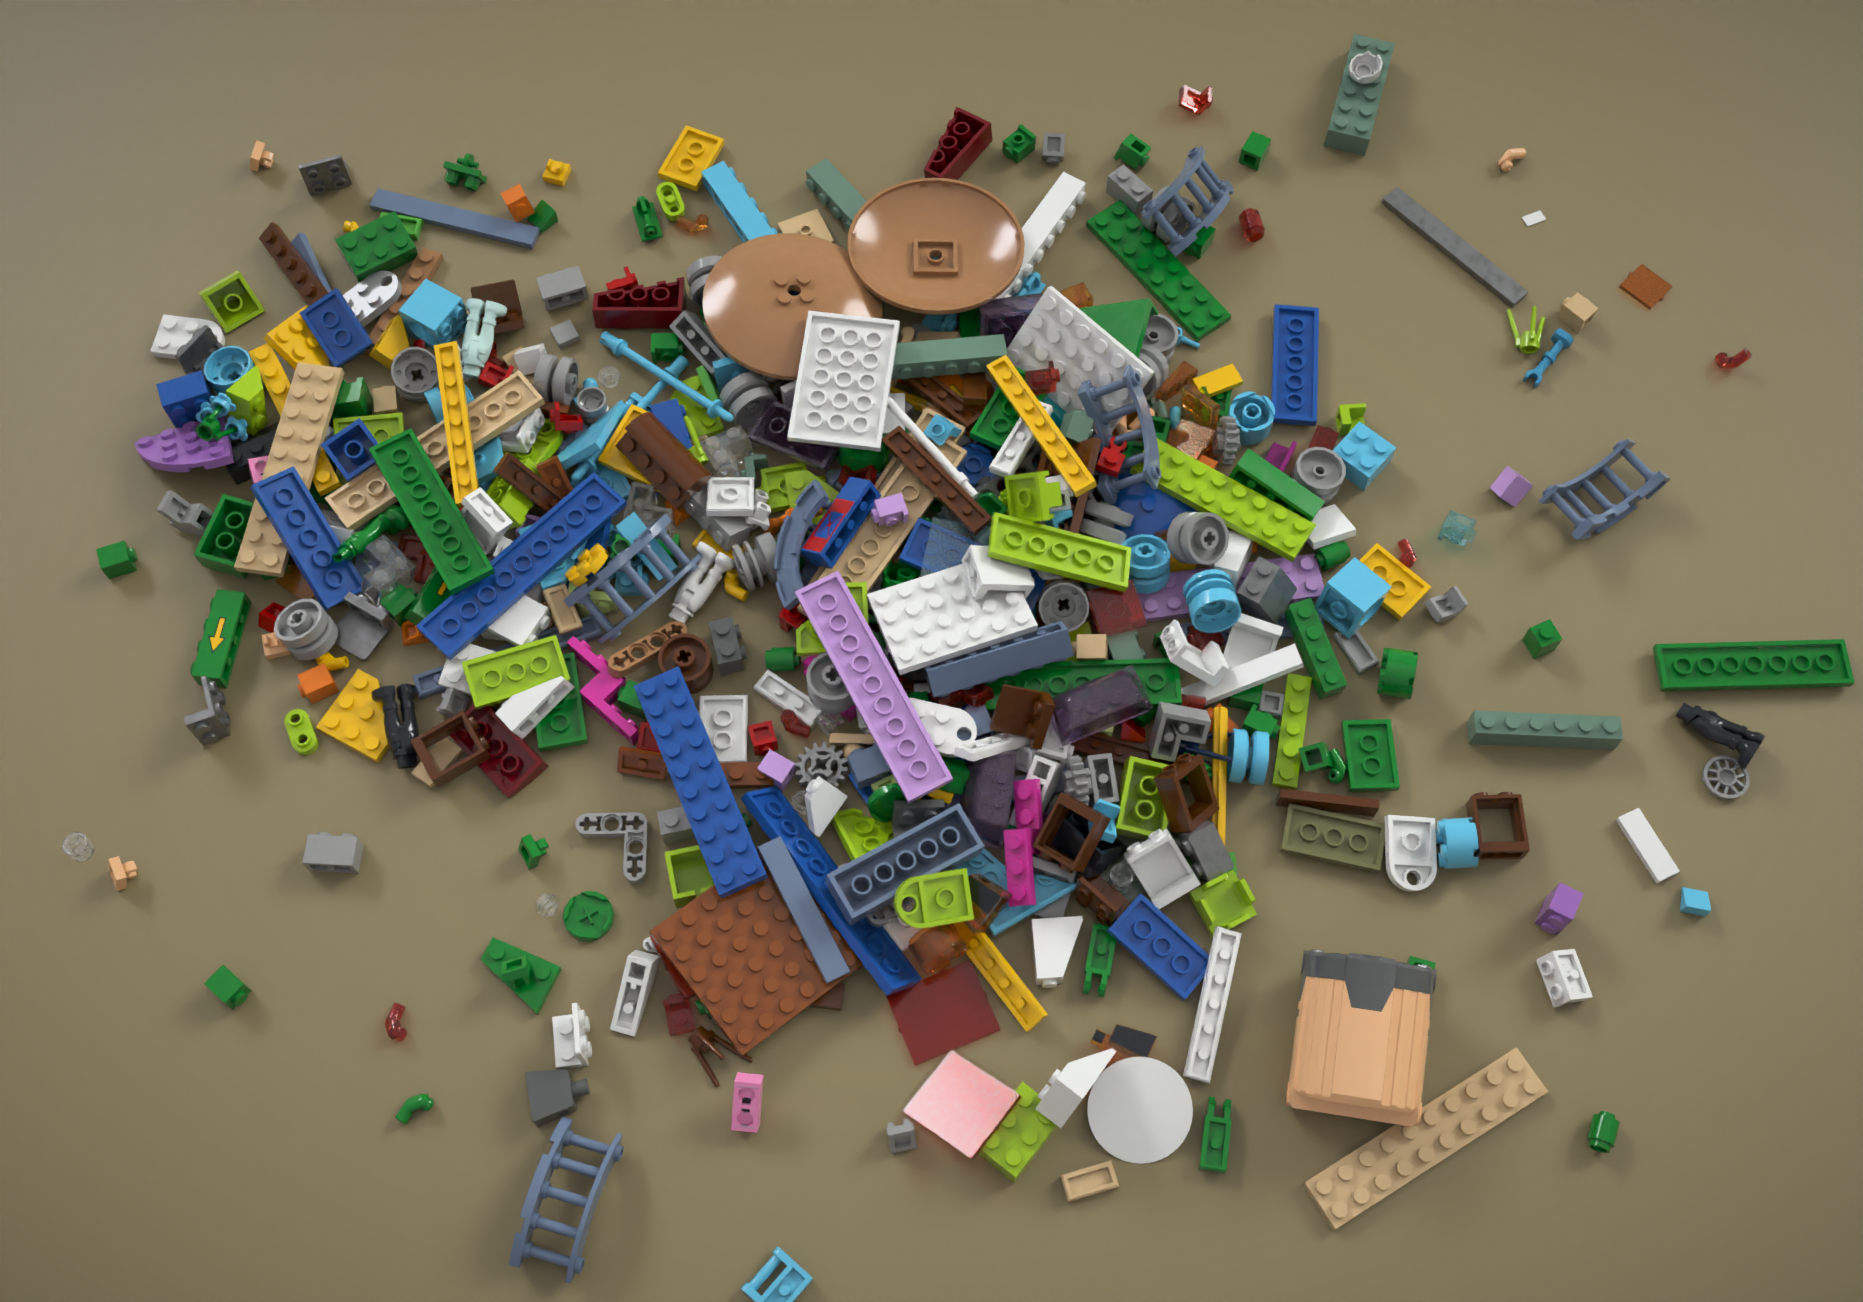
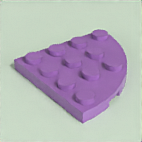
M222 416L218 419L220 432L225 431L227 423L226 417ZM190 421L181 428L166 429L158 435L152 437L145 436L134 442L141 459L149 462L151 467L158 470L190 472L194 467L204 466L205 470L234 463L231 441L228 435L222 437L219 441H216L214 438L210 441H205L195 432V429L200 424L199 421Z

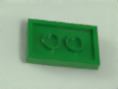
M1391 719L1342 720L1341 731L1347 765L1349 792L1398 791L1400 783Z

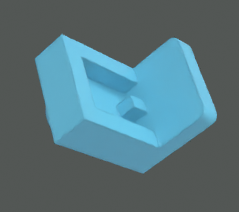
M1098 799L1093 808L1111 818L1100 840L1113 843L1117 837L1115 818L1120 812V806ZM1088 820V826H1089V832H1090V830H1091L1092 826L1094 825V823Z

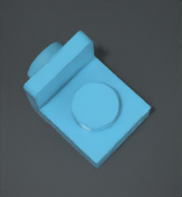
M957 313L927 314L922 320V326L932 332H953L958 324V321H956Z
M935 414L924 430V434L940 446L946 442L950 435L957 438L962 432L959 427L938 414Z
M638 565L636 572L649 586V574L644 572L643 565ZM616 571L615 590L620 596H643L641 591L623 571Z

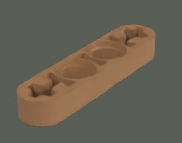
M680 621L669 622L616 652L608 660L607 670L609 674L616 678H622L658 658L661 647H654L651 645V642L659 640L664 644L669 637L678 635V632L680 634H687L686 625ZM641 651L645 656L635 658L631 653Z

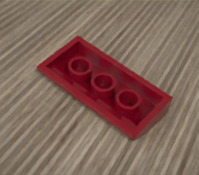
M473 704L465 714L468 717L473 716L479 726L476 732L479 737L484 736L490 746L487 752L491 757L478 766L510 798L535 780L549 765L524 739L513 733L495 714L497 711L492 705L475 709ZM466 727L450 735L468 756L478 751Z

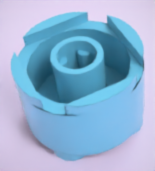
M1244 392L1233 399L1227 416L1236 419L1235 423L1238 424L1237 428L1240 429L1241 446L1260 443L1269 436L1274 420L1275 408L1268 397L1256 395V392Z
M1472 817L1441 819L1437 821L1436 844H1440V853H1437L1439 868L1477 867L1478 857H1473L1476 849H1478V836L1475 822H1472Z

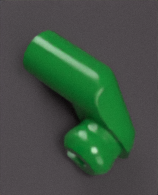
M1337 749L1329 751L1333 768L1330 769L1327 777L1331 783L1338 784L1345 777L1347 765Z

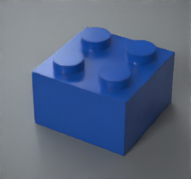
M202 370L156 384L162 407L176 428H181L190 421L197 422L196 414L200 412L201 404L203 402L211 404L209 398L216 396Z
M359 418L323 442L321 446L349 482L376 464L369 448L379 443Z

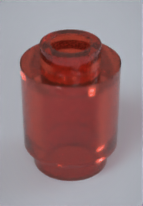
M1253 208L1245 209L1239 215L1243 235L1249 242L1259 241L1263 238L1265 231L1260 212Z

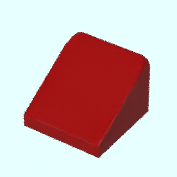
M275 602L259 612L258 626L273 633L274 623L285 607Z
M1123 714L1120 739L1143 743L1145 742V729Z

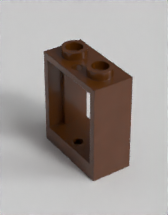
M463 711L410 740L432 782L438 787L443 786L491 758L487 752L490 749L484 736L479 737L476 732L479 729L473 716L468 717ZM466 727L478 751L441 772L429 747Z
M1190 753L1182 754L1177 757V761L1164 767L1162 772L1154 777L1172 832H1192L1219 810L1202 755L1191 756ZM1186 775L1195 802L1187 807L1179 780Z
M1061 792L1033 847L1040 850L1039 855L1049 861L1055 859L1060 862L1059 867L1069 873H1073V871L1083 872L1111 818L1073 796ZM1069 809L1094 823L1075 860L1050 846Z
M1479 792L1470 797L1466 803L1468 818H1473L1472 822H1475L1478 836V849L1474 852L1473 857H1478V860L1523 859L1530 851L1521 794L1501 792L1497 795H1488L1486 792ZM1478 809H1510L1514 841L1482 842Z

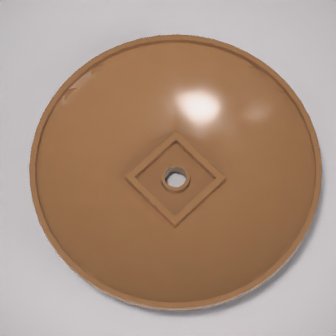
M947 178L909 180L890 186L877 193L855 215L850 225L847 240L848 257L853 271L860 282L872 294L900 309L933 315L954 314L972 310L1001 295L1017 277L1023 263L1025 247L1022 228L1014 213L1004 202L978 186ZM938 256L940 257V259L933 260L931 259V257Z
M780 233L758 237L730 250L711 270L704 286L702 299L705 324L719 348L743 367L758 374L782 380H797L808 310L882 319L883 311L882 300L872 294L860 282L853 271L846 249L818 237L794 233ZM797 291L799 295L793 296L788 292Z

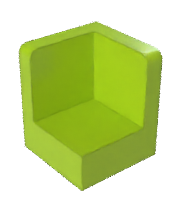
M1365 403L1339 405L1335 415L1338 436H1346L1359 421L1365 425L1363 418L1366 411Z

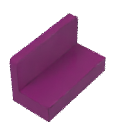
M1293 441L1290 448L1273 442L1265 460L1285 473L1293 457L1297 442Z

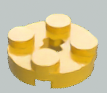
M599 543L594 545L590 551L587 548L584 549L577 556L578 563L571 566L566 571L565 576L576 587L581 586L588 581L585 576H588L590 573L595 575L608 558L606 554L608 551Z

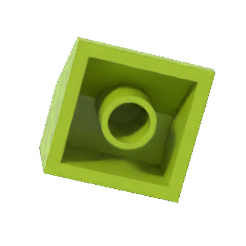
M239 271L229 274L198 293L226 333L265 311Z
M254 366L226 390V395L236 405L234 412L229 411V417L234 416L238 420L245 419L248 424L246 433L253 436L268 423L259 367Z

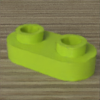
M672 182L659 184L656 188V194L665 217L671 221L682 219L685 215V206L677 186Z
M302 709L290 711L284 719V724L293 748L300 755L314 753L318 748L319 741L311 718ZM295 718H300L298 722L293 723ZM303 738H307L305 743H300Z

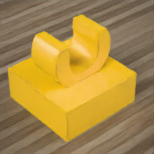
M549 159L542 176L544 182L564 186L571 172V166L561 161Z

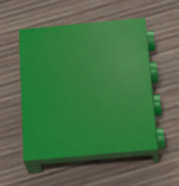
M1150 298L1079 308L1137 358L1140 355L1149 316L1158 315L1159 313Z

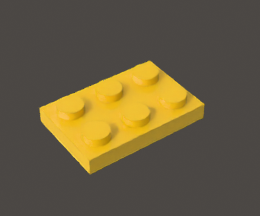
M686 125L659 169L658 177L697 192L703 182L701 171L712 167L725 145L724 139Z
M1378 543L1359 560L1392 586L1381 606L1399 621L1431 589L1428 583Z

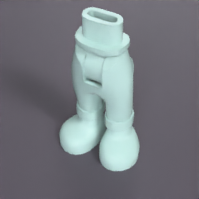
M470 298L466 300L465 304L470 315L467 316V324L462 342L461 365H463V376L479 378L480 372L484 369V365L491 353L494 327L497 322L495 319L496 317L505 316L507 307L487 300L484 303L480 299ZM485 310V314L482 320L481 332L478 336V329L481 321L480 316L482 313H484Z

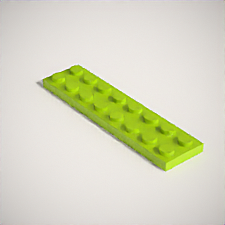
M1157 438L1161 478L1157 487L1159 490L1200 512L1217 514L1223 519L1226 526L1291 562L1295 560L1314 531L1315 523ZM1144 462L1132 466L1130 474L1141 473Z

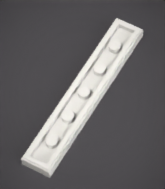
M1292 644L1231 668L1216 687L1201 680L1181 688V706L1199 709L1303 668L1304 665L1296 645Z
M1219 926L1215 927L1183 1073L1185 1078L1205 1084L1210 1083L1242 933Z

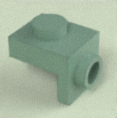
M753 454L744 457L745 470H741L742 477H754V488H757L755 471L769 468L767 455Z

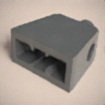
M566 1069L525 1073L532 1120L537 1127L577 1111L576 1097L590 1094L588 1080L582 1079L573 1082L571 1073Z

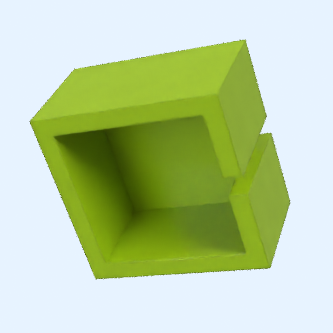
M699 845L664 852L676 908L684 907L714 885Z

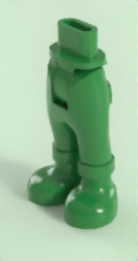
M393 504L379 513L377 517H373L361 531L350 535L338 547V552L333 554L332 557L337 563L344 559L352 560L356 555L365 552L384 531L394 535L400 532V530L410 527L411 523L403 509Z

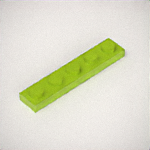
M1291 673L1287 675L1272 787L1290 790L1297 789L1301 762L1298 748L1303 747L1312 677Z

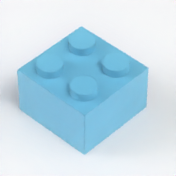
M1359 421L1333 451L1342 458L1346 466L1345 478L1364 491L1391 462L1396 447Z

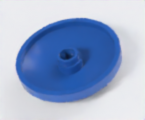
M1131 468L1120 473L1118 480L1132 476L1130 474ZM1145 481L1120 489V492L1117 494L1116 503L1111 504L1121 508V511L1134 515L1130 527L1125 528L1119 525L1114 527L1125 532L1127 535L1126 539L1145 534L1159 537L1167 542V532L1172 520L1181 513L1195 512L1194 508L1158 488L1153 490L1150 484Z

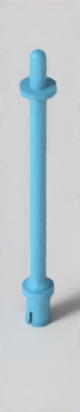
M608 331L603 332L600 336L602 339H599V342L611 349L614 355L618 357L626 356L708 409L707 414L710 418L714 419L719 416L726 422L733 421L734 416L723 409L724 404L720 399L712 402L628 348V342L624 339H618Z
M679 355L669 367H665L663 370L679 379L678 376L689 366V362L685 357ZM660 379L636 406L645 410L668 383ZM618 425L610 433L600 451L579 462L580 466L571 475L572 481L578 482L587 471L593 473L597 470L595 463L598 461Z

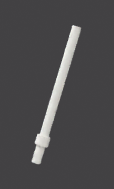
M889 397L887 407L940 466L973 499H976L979 493L968 482L967 476L963 472H959L898 404Z

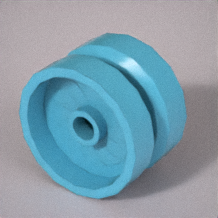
M1145 534L1126 539L1122 545L1131 547L1127 589L1136 593L1149 594L1164 588L1169 582L1171 553L1167 542L1159 537Z
M1232 729L1228 757L1233 758L1232 763L1227 761V782L1241 783L1247 769L1249 784L1260 786L1264 784L1269 762L1268 732L1255 731L1251 735L1249 743V736L1246 730Z

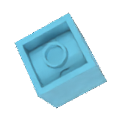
M428 279L421 283L398 310L408 335L416 340H424L425 345L434 349V345L456 341L465 332L468 314L462 298Z
M1354 557L1326 583L1314 606L1317 613L1350 639L1377 613L1392 586Z

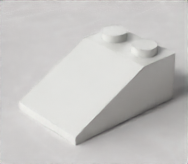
M1111 1048L1069 1062L1062 1072L1057 1069L1048 1081L1052 1086L1050 1087L1046 1084L1037 1096L1041 1101L1035 1109L1059 1128H1062L1116 1051Z

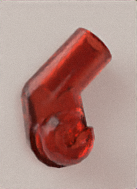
M1745 348L1733 357H1728L1727 353L1721 352L1715 356V361L1717 362L1716 365L1720 368H1737L1749 360L1752 355Z

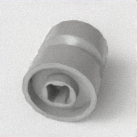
M598 387L584 388L577 395V405L582 415L583 423L588 427L609 410L606 395Z

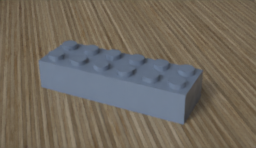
M958 803L826 875L825 884L849 926L893 903L896 890L906 879L953 870L980 855L984 844Z

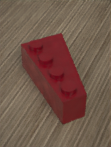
M956 107L952 120H949L946 132L944 135H941L937 149L933 151L924 168L925 178L958 180L993 141L991 123Z
M684 277L676 278L677 281L666 283V280L659 281L657 285L649 287L637 285L632 290L627 291L621 288L594 293L592 312L595 328H670L669 326L686 310L687 294Z

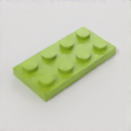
M556 635L461 662L475 709L504 702L515 694L560 676L571 682Z

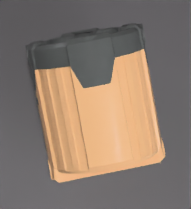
M1315 949L1304 950L1290 1078L1285 1105H1290L1291 1108L1410 1127L1420 1126L1422 1114L1421 1101L1437 969H1432L1427 965L1418 964V966L1396 962L1395 959L1356 953H1349V955L1324 953V951Z

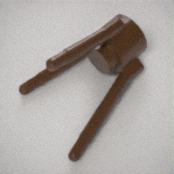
M703 1026L698 1027L688 1038V1041L693 1045L691 1051L697 1056L714 1086L718 1087L719 1082L701 1052L706 1054L711 1051L720 1060H724V1055L715 1047L716 1041L739 1057L741 1055L733 1045L717 1036L712 1030L707 1031ZM746 1054L741 1057L749 1063L753 1062V1059Z

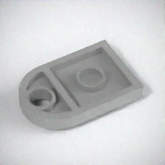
M378 271L367 276L345 293L343 297L362 326L365 327L399 299L402 285L394 273Z

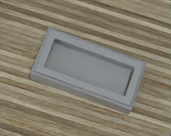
M1339 631L1333 634V640L1358 675L1379 664L1380 661L1359 631L1350 639Z

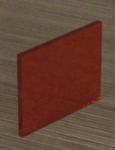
M970 960L924 978L912 987L888 996L886 995L898 1024V1031L903 1036L915 1066L1001 1030L988 1002L987 993L984 992Z
M951 1050L904 1108L903 1112L973 1160L1022 1097Z

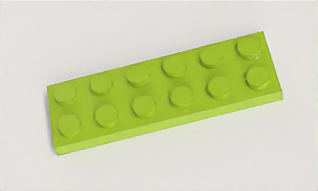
M997 512L993 514L987 557L1125 592L1128 588L1131 547Z

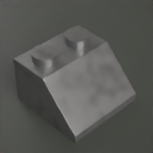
M1259 556L1236 596L1242 610L1263 621L1277 625L1296 593L1297 587L1280 566Z

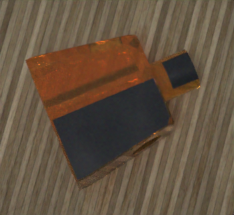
M972 874L968 876L974 920L964 922L971 932L977 934L986 932L1013 895L985 876Z
M1116 1024L1111 1035L1097 1029L1091 1043L1104 1049V1051L1111 1048L1116 1051L1106 1065L1108 1068L1117 1061L1126 1058L1148 1057L1157 1036Z

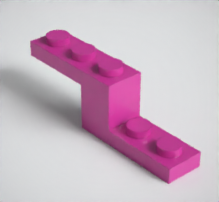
M573 636L567 641L570 652H574L576 658L596 674L579 691L582 700L634 746L638 742L639 727L630 718L628 720L623 718L620 709L613 704L617 700L620 688L626 686L624 681L626 678L611 676L607 670V660L602 655L596 656L591 652L592 648L586 641H579Z
M1040 779L1013 781L1017 829L1003 830L1008 893L1012 895L1008 900L1009 907L1036 905L1032 855L1039 854L1040 850L1033 847V844L1043 827Z

